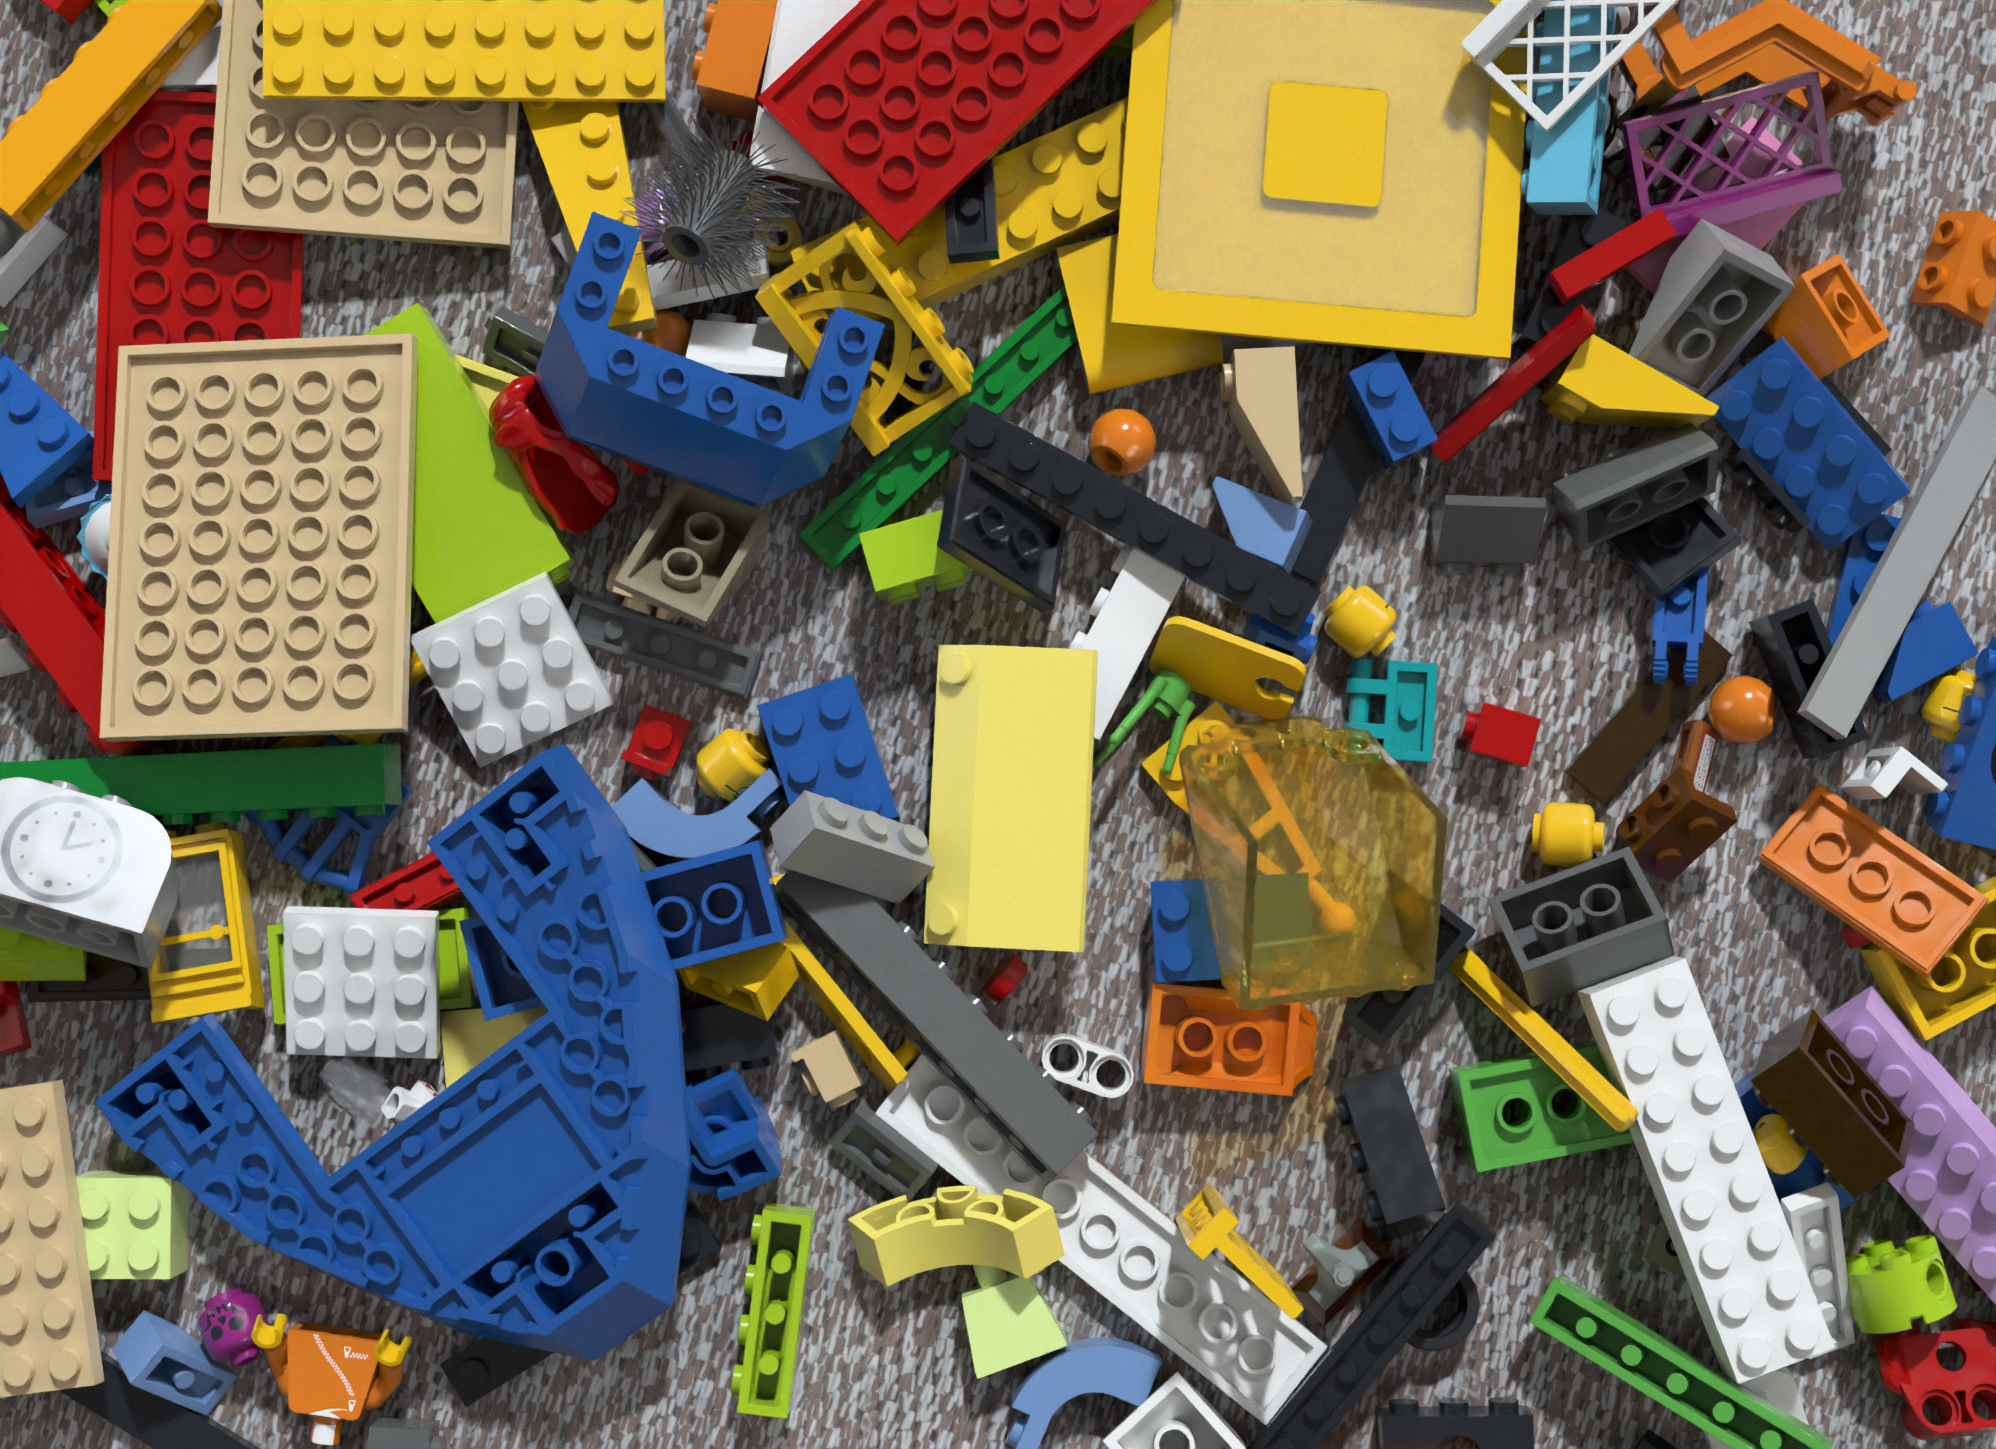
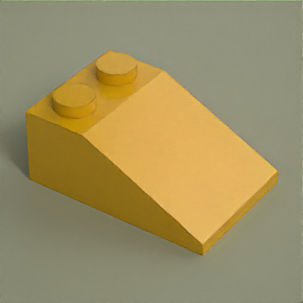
M1594 334L1558 365L1539 398L1549 404L1547 411L1551 415L1569 424L1576 420L1583 424L1663 429L1666 427L1678 428L1690 422L1697 427L1713 417L1719 409V406Z

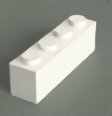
M1126 544L1123 545L1111 568L1112 571L1119 574L1111 591L1101 587L1088 614L1096 617L1089 633L1086 635L1078 631L1069 648L1098 651L1094 740L1097 742L1107 727L1185 578Z

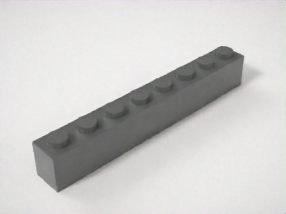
M789 870L777 881L775 888L782 908L1045 1183L1056 1177L1098 1135L1091 1126L1093 1121L1090 1115L1077 1103H1069L1056 1090L1058 1084L1046 1069L1041 1066L1034 1067L1022 1054L1023 1047L1016 1037L1007 1030L1003 1029L1000 1031L987 1018L988 1010L984 1004L970 993L965 995L952 981L954 976L947 965L936 957L931 959L918 946L919 939L915 932L904 922L899 921L896 923L884 910L885 904L882 898L793 870Z

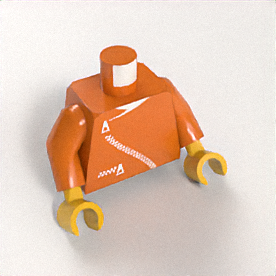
M262 1314L257 1315L251 1338L257 1346L263 1348L280 1393L288 1398L289 1410L296 1413L314 1415L310 1441L321 1445L340 1444L343 1419L358 1421L369 1410L380 1408L402 1382L405 1354L412 1343V1338L408 1335L405 1336L401 1345L392 1342L393 1334H389V1329L379 1333L303 1321L289 1328L288 1335H286L284 1331L288 1318L285 1314L277 1315L274 1326L264 1323Z

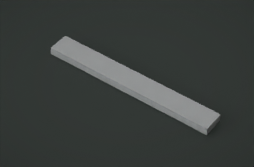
M1982 386L1971 390L1797 712L1836 740L1846 738L1996 459V396Z

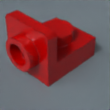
M644 704L627 750L623 749L620 757L631 762L628 772L654 782L657 781L659 773L672 777L692 722Z

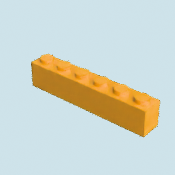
M129 0L125 5L115 8L109 15L106 26L92 41H88L80 46L74 55L73 62L58 78L50 80L43 87L40 98L25 115L18 116L9 125L6 136L0 141V212L28 233L222 18V8L218 1Z

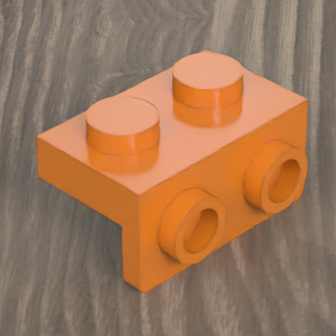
M1979 210L1942 212L1938 217L1911 297V302L1917 306H1939L1967 324L1985 325L1996 294V221Z

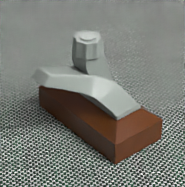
M1359 1219L1333 1245L1312 1233L1302 1245L1314 1263L1290 1285V1288L1297 1299L1325 1326L1396 1257Z

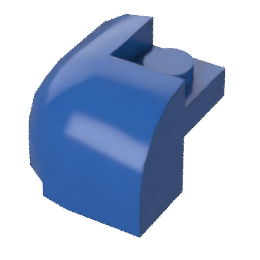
M736 1068L730 1069L698 1085L694 1083L692 1078L685 1081L691 1152L690 1190L699 1194L717 1195L718 1200L742 1194L781 1176L782 1159L775 1128L759 1095L756 1097L752 1096Z

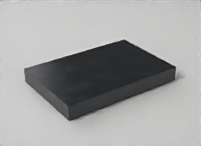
M964 455L951 460L937 547L1039 612L1043 613L1054 609L1067 524Z

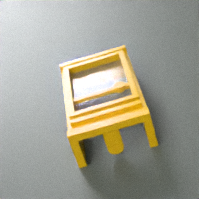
M225 823L199 825L195 827V834L177 837L175 831H166L171 843L179 884V895L151 969L148 968L153 1009L150 1011L152 1023L173 1025L178 1024V1019L202 1018L211 1013L216 1017L222 1015L224 1011L242 1008L252 1010L265 1009L242 834L226 829Z

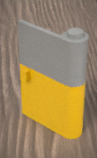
M1118 234L1056 248L1078 340L1082 372L1089 395L1228 363L1234 349L1297 347L1312 343L1111 325Z

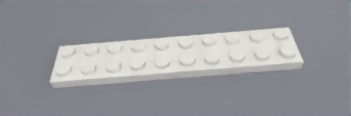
M921 1054L907 1071L909 1076L892 1090L875 1114L965 1186L977 1185L979 1194L1003 1196L1002 1194L1005 1189H1011L1041 1199L1053 1206L1065 1256L1058 1260L1263 1424L1267 1425L1326 1350L1327 1344L1296 1319L1293 1321L1270 1298L1212 1252L1202 1260L1187 1246L1177 1224L1084 1150L1056 1177L1045 1183Z

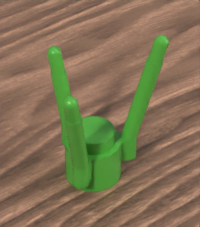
M1159 669L1144 696L1120 723L1093 759V767L1098 768L1102 765L1143 714L1148 711L1165 721H1168L1171 715L1177 716L1162 769L1165 774H1170L1178 754L1187 720L1196 707L1194 703L1187 699L1193 689L1192 686L1179 675L1166 669Z

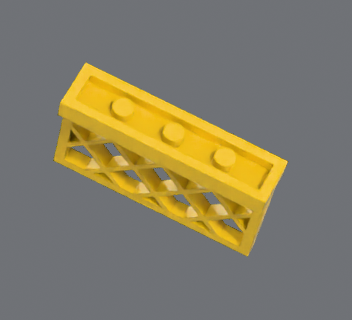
M1208 1183L1175 1218L1187 1246L1202 1260L1217 1248L1294 1321L1304 1310L1303 1306L1284 1277L1233 1230L1239 1223L1237 1217L1223 1195Z

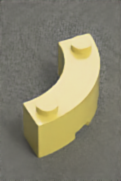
M977 1185L937 1188L936 1197L908 1203L906 1195L877 1204L847 1219L860 1267L886 1287L924 1271L956 1265L995 1267L1026 1280L1065 1256L1054 1207L1041 1199L1011 1189H1005L1002 1194L1003 1196L979 1194Z

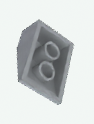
M1701 218L1670 257L1629 355L1704 397L1796 286L1771 255Z

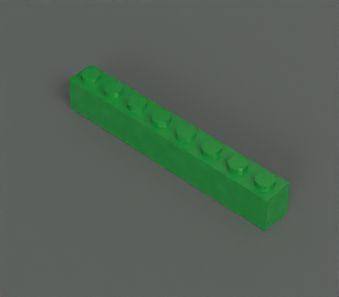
M382 743L0 762V780L23 777L49 784L56 780L68 782L78 787L84 794L102 798L103 795L117 796L129 802L133 808L142 810L151 816H162V825L193 824V814H209L210 823L241 822L240 812L254 811L258 813V821L288 820V810L306 809V818L337 817V808L354 807V816L385 815V805H402L400 745Z

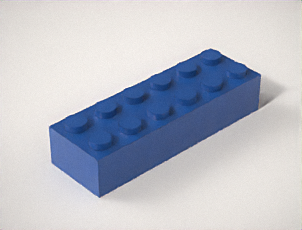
M763 840L641 872L674 970L789 938ZM477 916L459 921L485 1021L543 1006L542 1001L482 918Z

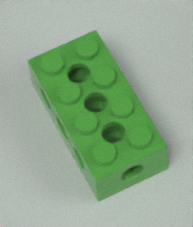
M1595 1040L1571 1045L1602 1076L1610 1081ZM1535 1052L1448 1068L1467 1166L1476 1172L1634 1143L1629 1128L1623 1132L1615 1131ZM1567 1089L1570 1097L1567 1108L1560 1113H1554L1552 1109L1553 1096L1559 1090ZM1518 1098L1521 1104L1519 1116L1512 1122H1504L1502 1117L1503 1106L1510 1099Z

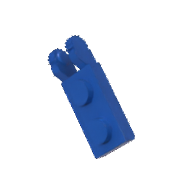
M1709 568L1663 602L1655 595L1652 647H1655L1653 684H1665L1669 669L1667 648L1687 649L1686 662L1683 666L1685 686H1697L1699 650H1703Z

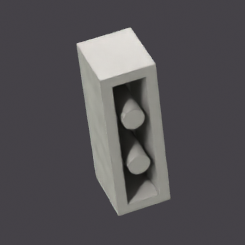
M806 790L802 792L770 828L779 866L900 904L935 867L923 830L914 825L903 824L880 816L873 811H865L841 803L834 798L824 797Z

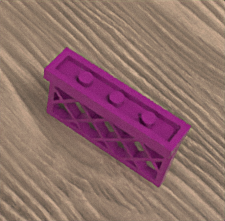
M1814 70L1621 123L1637 216L1633 217V222L1640 220L1661 207L1677 233L1675 237L1689 234L1701 218L1715 226L1843 192L1840 172L1833 170L1819 72ZM1806 86L1808 105L1796 121L1778 108L1790 90ZM1774 95L1770 103L1762 99L1763 97ZM1754 101L1765 108V110L1748 134L1730 121L1742 103ZM1726 108L1722 116L1714 112ZM1706 114L1717 121V124L1702 147H1700L1682 134L1694 116ZM1774 115L1793 126L1777 152L1758 140ZM1810 120H1811L1812 130H1810L1809 128L1806 127V125L1808 124V122H1809ZM1679 121L1674 129L1665 125L1668 123ZM1658 127L1670 136L1655 159L1652 160L1641 153L1637 132ZM1726 128L1745 139L1729 165L1710 153ZM1801 133L1814 140L1817 161L1796 165L1788 160L1786 156ZM1678 141L1697 152L1682 178L1662 166ZM1753 146H1756L1773 158L1761 176L1750 179L1739 172L1738 169ZM1707 158L1724 169L1725 172L1714 189L1702 192L1690 183ZM1643 162L1650 166L1645 174ZM1781 164L1788 167V169L1777 171ZM1658 171L1678 183L1666 202L1650 206L1647 189ZM1734 176L1741 180L1740 182L1729 184ZM1686 189L1694 193L1693 195L1682 197Z

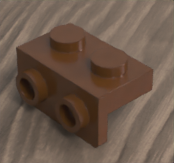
M1678 767L1666 780L1660 782L1642 803L1623 818L1622 822L1617 826V832L1622 849L1630 847L1641 869L1668 882H1672L1737 822L1733 807L1695 789L1690 771L1683 767Z

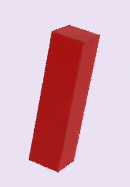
M1660 207L1551 271L1547 279L1564 305L1671 242L1677 233Z

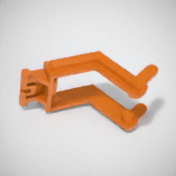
M1765 0L1693 39H1690L1677 13L1672 8L1652 28L1665 51V54L1660 59L1661 73L1658 74L1644 46L1639 42L1621 59L1636 87V102L1663 78L1672 89L1678 92H1682L1695 85L1702 97L1743 74L1761 85L1814 70L1819 72L1826 122L1830 118L1856 111L1865 116L1871 126L1877 127L1886 122L1917 95L1915 83L1909 80L1901 81L1877 66L1881 59L1879 56L1787 0ZM1806 86L1790 90L1785 100L1804 111L1808 105Z

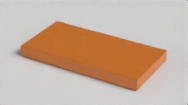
M1820 783L1815 786L1758 854L1757 861L1925 979H1927L1985 908L1989 900L1988 897Z

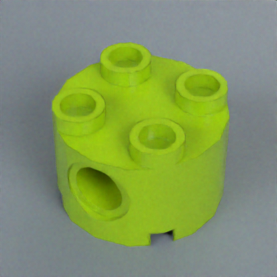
M1934 1234L1918 1235L1906 1240L1904 1244L1894 1245L1892 1238H1879L1862 1245L1865 1254H1854L1845 1257L1850 1307L1857 1328H1860V1331L1863 1333L1883 1334L1912 1329L1910 1322L1923 1316L1926 1325L1951 1314L1957 1308Z

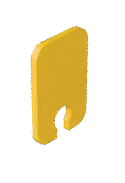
M1174 616L1167 619L1149 661V669L1154 675L1157 674L1159 669L1169 670L1186 680L1192 686V691L1268 719L1284 718L1288 714L1295 697L1282 692L1268 691L1257 684L1256 680L1260 678L1275 679L1285 687L1299 692L1307 671L1305 665L1292 656L1182 616Z

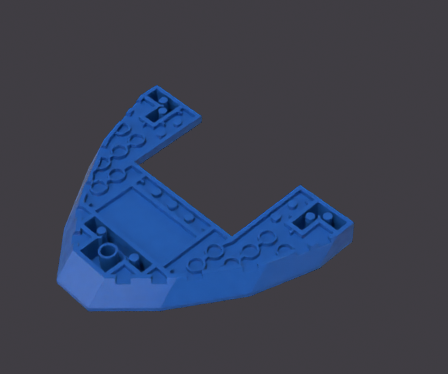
M563 744L542 751L427 841L432 851L547 1008L548 1012L330 1176L213 1013L195 1022L99 1097L95 1103L124 1143L153 1161L172 1180L179 1181L197 1195L199 1201L247 1238L301 1265L458 1332L595 1361L669 1309L675 1302L691 1172V1152L678 980L627 828L567 745Z

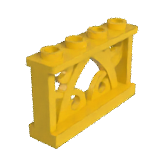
M855 219L847 227L779 274L776 273L763 282L755 298L809 370L822 336V332L816 327V321L822 318L828 319L829 314L826 309L832 308L833 313L837 306L860 309L882 315L894 321L895 345L890 368L880 361L873 359L870 371L879 375L884 381L881 385L871 375L872 383L868 387H863L850 423L852 429L874 457L888 448L891 442L959 397L969 393L972 387L973 378L971 374L974 373V368L965 353L958 347L952 350L942 336L945 333V328L937 314L930 307L924 310L913 296L916 293V288L908 274L901 267L894 269L883 254L887 251V248L877 231L872 226L864 228L861 222ZM845 253L854 254L861 258L867 270L866 275L860 279L854 278L849 273L848 265L842 276L844 288H835L830 274L832 261L838 255ZM819 267V277L823 289L793 296L788 288ZM877 281L887 295L873 292ZM913 331L923 345L912 348ZM925 360L935 362L943 372L942 384L936 390L930 392L915 390L903 381L905 374L917 381L930 379V376L923 374L919 368V365ZM898 392L908 400L916 403L888 423L882 416Z

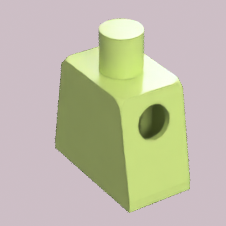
M973 1265L980 1285L962 1291V1303L977 1379L1067 1346L1064 1330L1033 1276L1024 1280L1013 1273L1007 1274V1271L999 1268Z

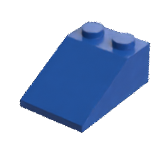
M1308 873L1150 882L1156 982L1314 973Z

